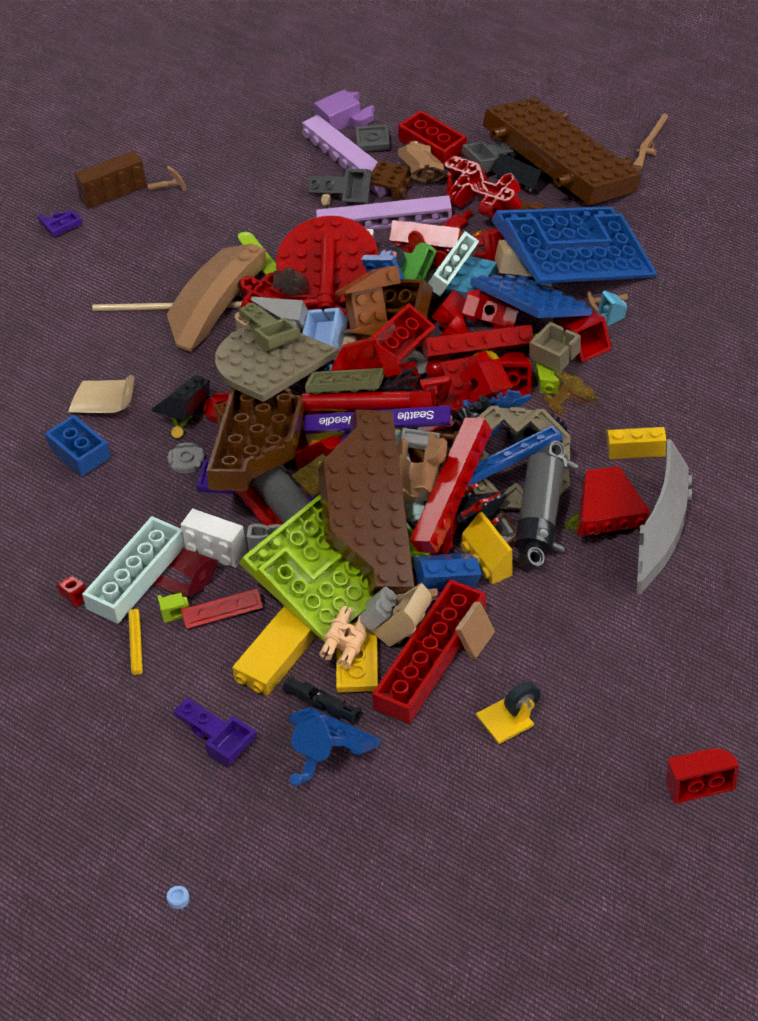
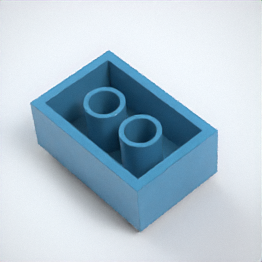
M469 256L446 287L445 298L453 289L464 298H466L467 291L478 290V288L470 285L471 278H478L479 275L488 277L498 275L497 262Z

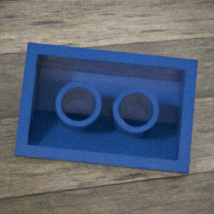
M469 553L412 556L411 558L418 585L422 583L427 589L437 588L438 590H443L450 579L471 588H476L482 575L478 559Z

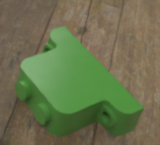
M419 243L413 253L404 252L406 260L400 269L405 279H426L437 252L430 244Z

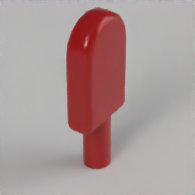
M469 209L461 216L455 214L442 226L455 227L462 230L468 225L467 219L473 215V212Z

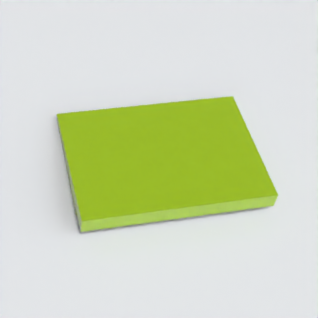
M320 495L249 551L239 562L249 574L324 643V636L331 627V621L337 618L342 606H347L344 613H347L349 607L353 611L348 621L350 623L366 609L367 601L373 597L369 596L367 577L361 573L362 570L354 563L348 562L340 555L341 552L333 545L330 546L325 541ZM406 522L410 557L429 555L430 553L417 552L412 545L410 538L414 530Z

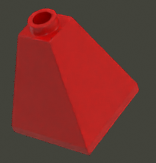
M507 352L501 356L499 360L512 384L510 390L519 391L520 396L531 394V361L522 352Z

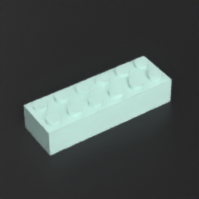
M151 516L83 593L86 609L118 624L175 559L182 548L185 547L182 529Z

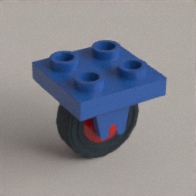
M388 247L377 255H364L361 259L367 272L372 269L398 265L400 279H405L400 268L405 264L406 258L403 250L399 247Z

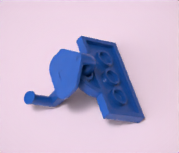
M311 707L291 713L289 721L296 724L291 739L292 746L297 752L306 755L307 760L302 774H292L290 783L293 786H298L310 781L313 777L317 761L327 759L332 746H345L349 748L350 752L360 755L378 748L381 739Z

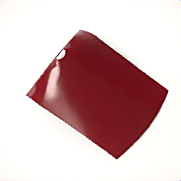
M182 548L169 566L191 578V584L180 583L159 576L153 584L174 594L181 593L182 597L194 595L203 591L205 586L209 585L219 560Z

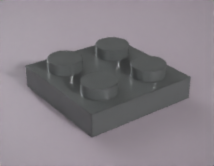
M388 124L356 126L357 146L364 152L390 149Z

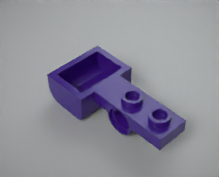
M188 698L173 711L174 716L189 725L196 736L201 739L209 738L205 743L207 754L225 766H229L257 738L256 730L236 717L232 716L227 722H224Z

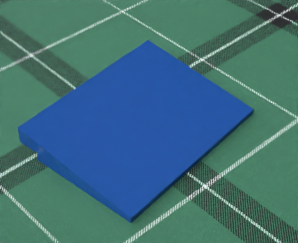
M612 206L499 210L495 212L492 219L494 225L538 284L650 278L658 275L622 213L616 214Z

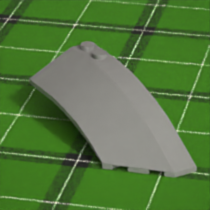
M667 439L665 479L659 499L645 525H640L637 594H642L666 566L673 554L685 523L687 501L691 500L692 489H688V486H692V475H688L689 467L671 439Z

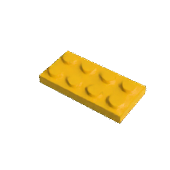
M368 628L366 630V639L360 647V653L354 656L350 668H344L346 661H344L342 667L338 665V660L343 651L337 648V693L374 691L378 686L377 636Z

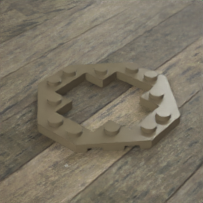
M490 406L477 417L485 418L492 431L504 422L516 435L529 424L538 432L553 425L562 433L563 439L559 442L564 446L565 455L570 460V435L545 409L527 410L518 407L499 408V406ZM485 450L482 452L479 461L489 457ZM567 467L563 471L560 495L570 486L569 468ZM487 478L476 482L479 487L471 491L472 494L499 492ZM514 483L505 491L506 498L499 510L520 511L523 489L517 483Z

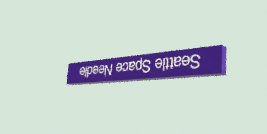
M450 406L378 410L393 411L395 429L450 425L451 419ZM354 412L305 415L303 432L304 434L351 432L350 419Z

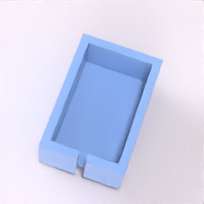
M340 308L325 309V311L322 309L307 310L303 334L338 348L340 352L345 336L342 330L346 329L348 318ZM334 358L333 360H331L323 366H327L329 363L333 365L336 358Z

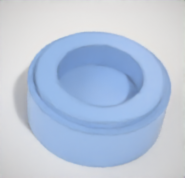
M175 886L167 892V901L171 908L182 909L189 903V893L185 887Z

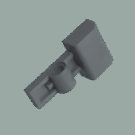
M484 141L463 144L461 151L467 160L480 164L485 173L493 171L500 153L513 159L514 156L521 155L505 142L487 145Z
M346 168L345 177L310 176L308 192L314 194L329 193L334 196L343 194L342 202L365 205L368 204L372 171L369 169Z

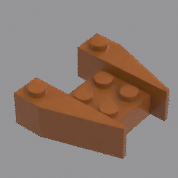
M398 265L372 269L335 292L336 295H345L350 329L342 330V333L372 336L388 322L382 287L401 283Z

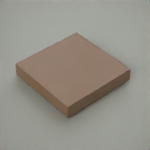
M481 602L473 603L455 629L470 659L475 660L495 633Z

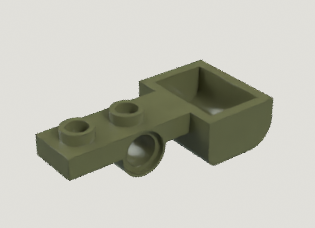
M255 303L239 308V315L249 322L250 328L255 334L256 344L265 351H270L300 338V329L286 318L276 320Z

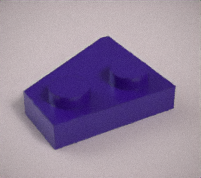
M74 210L53 213L52 217L43 218V214L38 215V221L53 237L82 225V219Z

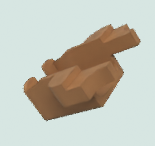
M429 432L424 462L412 463L407 459L409 442L405 438L400 439L397 445L403 500L407 504L427 501L439 476L440 463L446 457L447 441L444 438H438L434 432Z

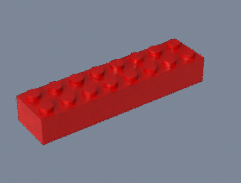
M449 580L372 693L373 709L408 724L411 723L462 646V642L455 631L456 627L474 602H481L484 610H486V593L454 580Z

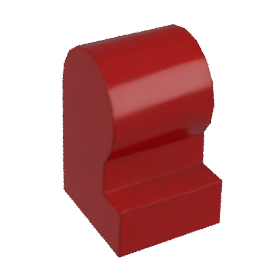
M68 576L56 585L59 593L64 598L70 600L71 605L74 607L84 602L83 593L86 591V587L83 582Z

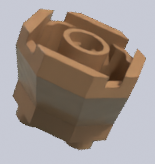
M411 141L409 145L398 149L399 162L403 166L409 167L412 180L425 183L426 179H431V182H436L444 177L443 164L431 153L429 145Z

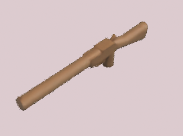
M661 114V118L646 140L643 141L640 149L636 150V152H639V156L632 166L636 170L640 171L643 169L645 154L656 155L657 150L653 149L654 143L652 141L668 119L667 114Z

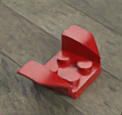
M377 336L344 344L330 370L383 368L386 377L402 374L397 357L381 346Z

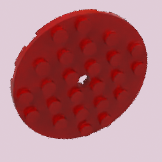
M320 216L299 224L286 235L277 252L276 270L280 275L282 286L290 296L317 295L320 283L321 239L325 234H331L335 238L333 291L335 293L367 273L361 260L364 255L378 254L376 242L370 232L358 222L342 216ZM335 294L334 304L338 306L345 305V295Z

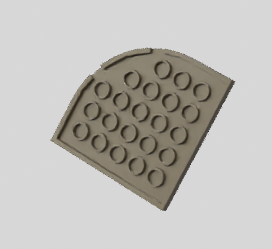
M246 324L237 331L232 332L219 345L215 354V364L218 375L223 377V381L227 385L265 402L336 358L339 354V349L300 333L298 340L270 351H265L256 344L255 334L252 332L250 325Z

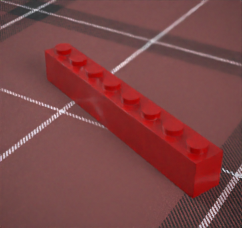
M485 418L464 419L410 538V542L417 552L438 553L443 544L445 535L450 528L465 490L471 481L485 445L491 436L492 429Z

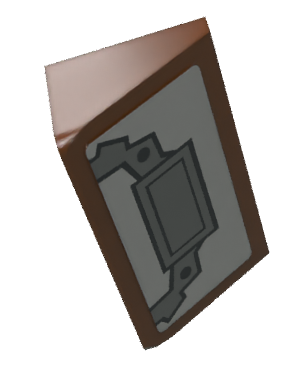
M500 511L489 521L491 522L496 518L499 519V522L493 526L512 548L514 547L516 530L504 512Z

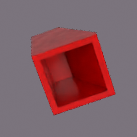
M592 312L591 316L560 317L553 320L554 324L564 328V336L566 330L581 336L580 352L575 356L581 363L612 350L604 316Z

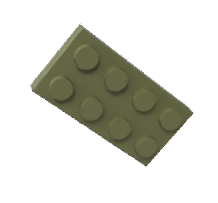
M383 368L312 372L305 385L306 393L312 392V394L328 391L330 393H338L345 390L356 392L362 389L374 391L379 389L385 372Z

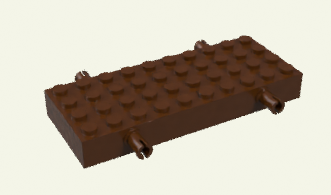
M535 97L486 109L482 126L490 131L491 138L501 139L554 179L555 186L566 187L587 204L591 205L638 191L642 174L632 167V158L620 159L614 155L612 151L607 150L602 144L593 140L591 136L586 135L580 128L572 125L568 121L569 116L566 111L556 113Z

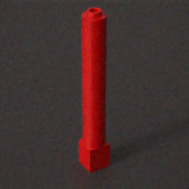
M435 390L302 393L301 395L304 412L436 407Z

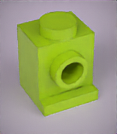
M181 593L166 597L157 596L164 623L183 618L181 609L189 607L187 597H182Z

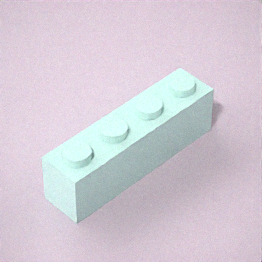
M466 231L428 282L433 287V291L441 296L479 243L477 239Z

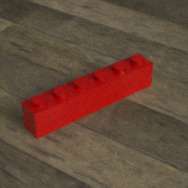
M531 325L426 338L422 341L424 359L529 346L533 340Z

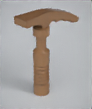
M167 166V170L176 179L148 184L149 191L165 188L169 185H180L183 191H186L187 187L182 177L170 166Z
M587 291L589 304L594 312L598 314L599 308H597V304H600L601 298H593L591 292ZM627 294L618 295L621 300L628 301Z

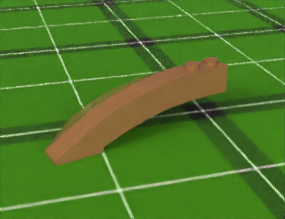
M253 244L223 248L197 271L185 285L167 313V320L170 324L172 336H174L176 347L191 352L210 335V331L218 318L241 290L240 282L242 278L246 276L254 277L266 266L265 248Z

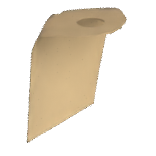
M129 375L126 380L82 381L68 412L116 413L126 409L132 398L134 376Z

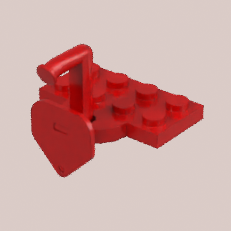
M471 357L441 362L440 368L443 376L425 380L420 379V390H429V387L435 386L433 390H435L436 407L450 406L451 413L456 415V411L463 407V401L469 400L470 403L473 402L469 397V392L477 388L478 381L473 378L463 383L460 378V373L470 367L469 359Z

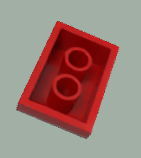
M718 748L698 750L691 754L677 755L668 759L666 786L674 805L736 790L739 763L730 752Z

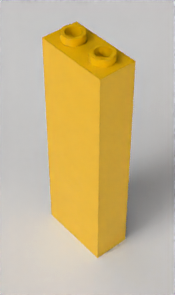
M284 606L232 667L234 680L241 685L252 688L256 693L268 696L315 640L317 635Z

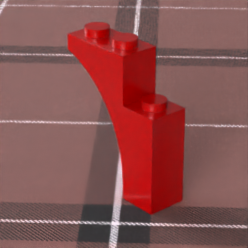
M454 289L432 316L433 319L445 328L440 336L470 333L464 322L463 314L460 312L465 298ZM463 354L461 356L465 358L470 357L471 354Z

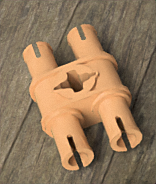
M342 606L337 618L331 621V627L324 636L325 643L319 655L321 658H324L327 652L325 660H331L335 649L338 648L343 651L338 660V665L342 667L344 661H346L344 668L348 669L354 656L360 653L362 642L367 636V627L361 623V615H359L355 626L349 624L348 621L353 611L349 607L347 613H344L347 606Z

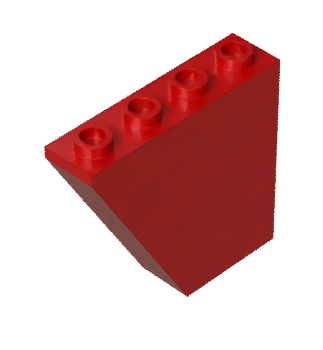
M619 466L586 470L581 484L578 536L640 528V525H645L651 512Z

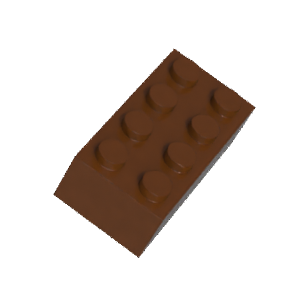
M134 150L74 173L79 198L87 209L147 186L143 162Z
M400 279L401 283L382 287L387 320L394 317L408 303L427 318L433 287L424 279Z

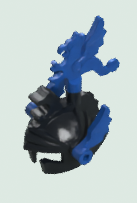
M507 390L508 394L506 396H502V392L497 394L499 399L494 397L488 399L487 396L479 395L480 401L478 402L473 401L470 403L469 400L463 401V407L456 411V415H452V421L456 419L463 424L465 418H477L492 403H496L493 406H499V408L522 406L531 399V394L520 397L519 391ZM455 422L453 426H451V429L453 431H459L460 426L457 422ZM500 425L491 432L490 437L496 435L501 430Z

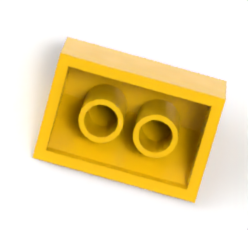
M664 427L605 430L609 459L666 456L667 440Z
M478 513L462 533L461 547L465 553H469L478 559L483 577L488 579L493 585L512 576V549L484 513Z

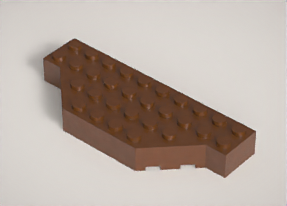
M231 388L207 468L209 490L248 491L251 479L294 459L304 420L303 398L299 395H293L291 390L286 388L265 402H262Z
M355 410L350 419L351 433L323 460L318 469L325 541L330 546L333 545L341 552L340 555L348 562L354 563L362 570L361 573L367 577L369 596H374L384 587L389 588L395 594L406 593L414 588L393 411Z

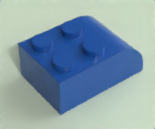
M72 415L44 433L52 451L81 477L111 458L108 442L75 415Z

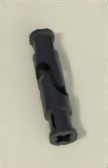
M292 675L287 677L284 682V693L296 695L299 700L319 709H325L329 714L337 718L342 717L352 725L356 724L361 717L362 709L360 707L355 708L347 704L345 700L329 695L327 692L307 682L302 683L295 680V677ZM316 695V700L312 701L311 699Z

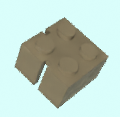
M549 322L530 342V359L561 372L569 364V360L572 361L580 352L581 336L566 330L564 345V328Z

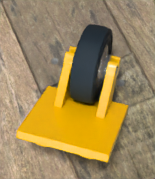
M526 681L512 688L505 699L476 713V717L495 741L501 744L534 726L529 717L531 709L540 699V690L533 682Z

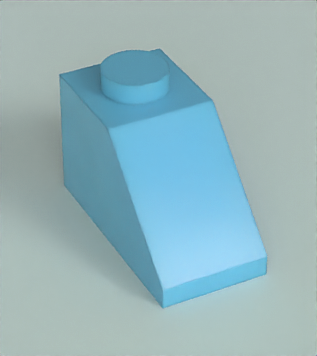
M603 291L598 314L605 317L607 326L624 319L627 311L626 303L618 295Z

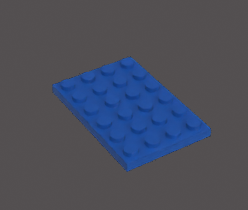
M479 275L478 278H471L470 285L537 318L591 316L592 308L586 306V303L575 301L574 297L565 296L561 291L552 290L551 286L538 284L536 280L529 279V276L519 275L516 277L506 275L502 277L492 275V277Z

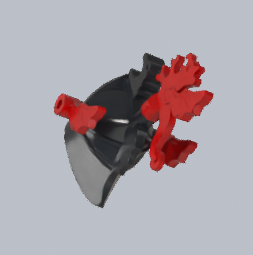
M475 483L469 488L467 486L464 493L465 501L462 504L460 513L455 516L457 522L470 524L480 512H483L488 520H490L506 498L505 491L472 494L471 491L475 490L479 485ZM493 519L491 521L492 525L498 523L499 519Z

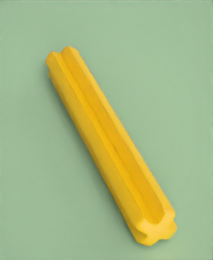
M130 609L128 613L131 671L133 675H140L143 672L140 613L138 609Z

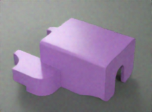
M344 89L315 102L314 113L315 116L323 117L326 122L339 130L350 125L354 128L356 126H368V123L374 121L373 113H375V107L371 105L360 110L359 93L347 92Z

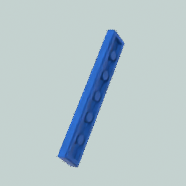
M552 425L479 461L468 486L538 452L553 441L562 440V433Z

